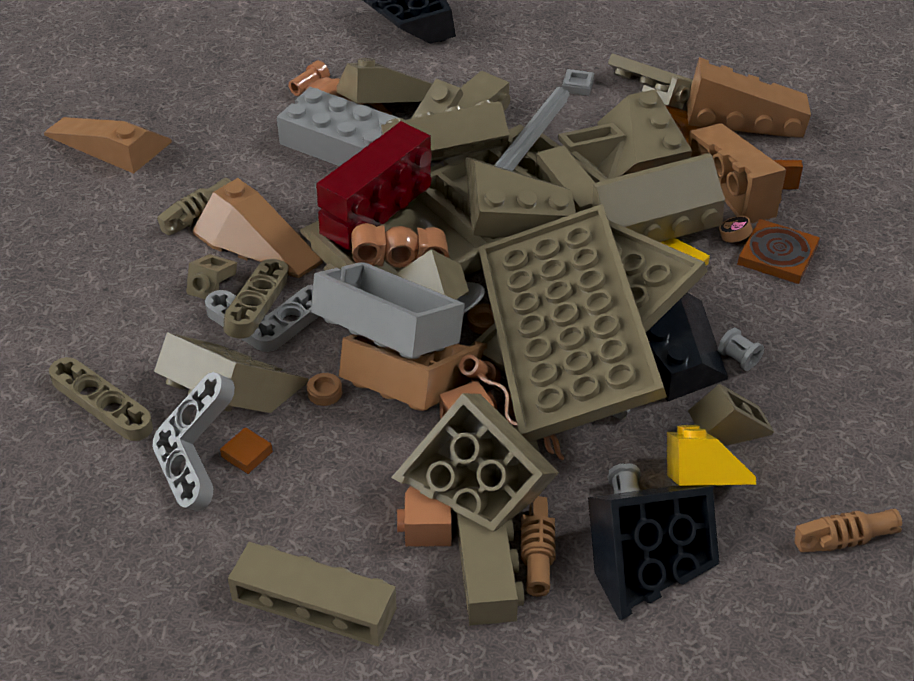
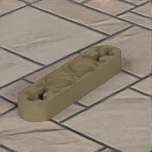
M267 259L258 265L225 312L223 330L228 336L239 339L247 338L255 332L287 283L289 267L285 262L277 259Z
M65 357L54 361L50 365L49 374L53 386L122 437L130 441H139L147 438L152 433L153 423L150 412L74 358ZM69 374H73L74 381L72 380V377L69 376ZM87 387L98 388L96 392L89 395L80 393ZM111 403L121 404V407L115 411L103 410ZM128 415H129V419H130L132 422H134V423L131 424V425L129 424V420H128V418H127Z

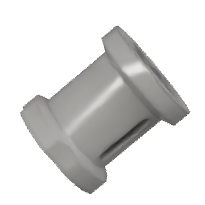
M734 327L728 330L722 337L717 350L721 355H729L741 363L740 366L743 370L749 371L761 359L764 353V346L758 342L752 343L741 335L739 329Z
M630 463L613 466L609 470L608 483L613 487L614 494L639 491L640 469Z

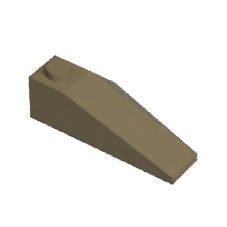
M358 58V63H347L337 85V93L355 103L422 102L433 83L377 64L375 59Z

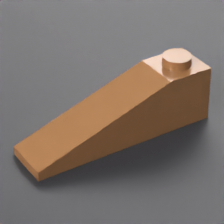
M63 117L44 132V135L133 174L172 143L171 138L126 121Z
M239 178L212 193L192 230L196 237L212 249L221 252L224 249L238 254V258L244 260L251 258L259 262L267 259L281 260L289 267L288 275L296 278L302 277L323 263V260L312 251L311 247L256 190Z

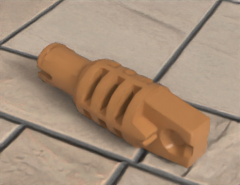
M540 496L530 504L529 515L522 514L521 559L527 566V593L536 597L545 596L549 593L550 566L556 559L555 518L548 517L547 497Z
M894 508L872 514H865L856 510L851 513L831 515L830 517L824 516L820 519L797 525L795 529V545L800 552L834 551L836 549H844L847 546L855 547L857 544L865 545L873 537L900 533L902 530L900 527L902 526V518L899 511Z

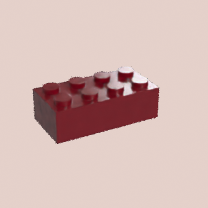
M400 121L317 182L318 207L321 208L318 211L320 234L350 250L352 248L351 234L356 226L369 223L378 227L381 224H385L390 217L402 208H405L409 202L422 192H425L431 186L432 181L431 135Z

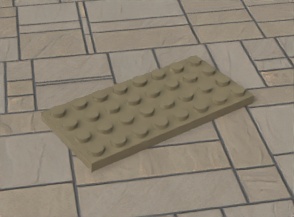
M603 204L478 247L518 430L528 442L667 397Z

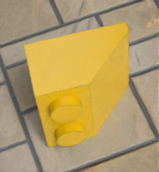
M698 425L677 426V432H667V476L679 486L756 485V476L717 438L707 434L706 429H700Z

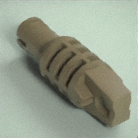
M225 177L210 188H199L194 193L192 192L187 197L175 202L157 217L161 231L169 236L187 226L190 227L194 222L196 223L212 193L231 182V180Z

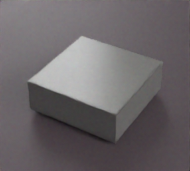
M567 69L562 88L568 90L571 94L589 96L594 81V73Z

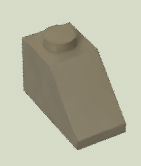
M718 384L688 410L695 423L694 425L700 426V429H706L707 434L717 438L724 446L770 436L774 433L773 428L758 405L722 384Z

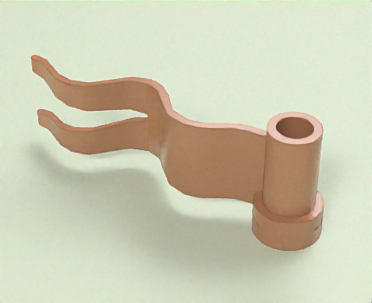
M316 60L308 65L305 72L289 82V88L296 96H300L306 89L312 87L349 100L337 93V85L340 79H331L329 69L320 60ZM358 103L361 105H371L378 111L392 115L382 103Z
M474 355L464 356L459 363L461 373L471 378L472 382L478 380L485 391L496 389L499 392H503L506 396L505 417L509 423L518 427L510 389L500 384L501 372L499 368L489 361H481ZM556 435L544 437L547 451L554 454L550 443L551 438L556 455L559 459L564 460Z

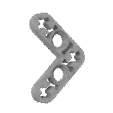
M313 285L302 288L268 315H265L255 332L250 337L241 339L263 352L274 351L319 317V315L311 312ZM217 290L210 293L205 299L208 317L223 327L225 312L236 298V295L226 290ZM288 315L299 316L295 321L283 320Z
M212 372L207 374L163 422L153 438V450L178 504L195 511H203L208 507L213 497V485L193 443L228 406L234 395L235 386L233 381L218 373ZM197 409L195 419L190 424L191 415L193 411ZM186 459L185 468L179 475L181 463Z

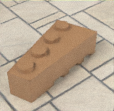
M701 57L698 59L687 101L689 126L708 127L722 123L733 131L785 137H804L811 117L807 94L776 83L770 85L761 82L759 77L750 74L747 77L733 72V68L724 65L717 67L709 64V60Z
M722 123L689 132L688 145L692 150L690 158L708 153L712 155L725 202L736 216L748 217L751 224L758 222L759 219L766 220L777 217L786 174L784 167Z

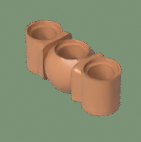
M365 223L356 226L351 234L352 254L356 263L365 262L372 266L378 265L383 267L385 261L390 266L403 268L431 249L449 258L446 235L444 231L435 227L417 228L415 233L411 228L397 226L385 232L383 225L376 227L373 224Z

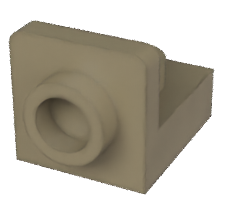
M673 77L670 87L660 83H656L655 88L644 85L642 92L656 89L665 105L682 109L689 97L691 81Z
M211 254L190 262L187 294L206 299L210 293L219 290V283L236 275L237 262Z

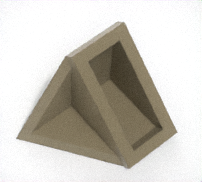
M614 123L561 133L558 134V140L578 160L608 180L613 178L626 141V135Z
M432 249L396 273L401 278L455 300L469 293L461 264Z

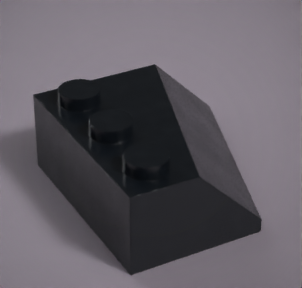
M362 0L401 30L429 44L443 42L449 38L456 37L452 9L447 0Z
M687 292L646 332L667 395L665 398L667 402L725 381L728 378L721 355L717 350L718 346L702 300Z
M676 485L588 497L594 572L619 620H623L633 614L631 608L641 602L652 603L661 598L660 591L677 582L683 585L720 564L713 486Z

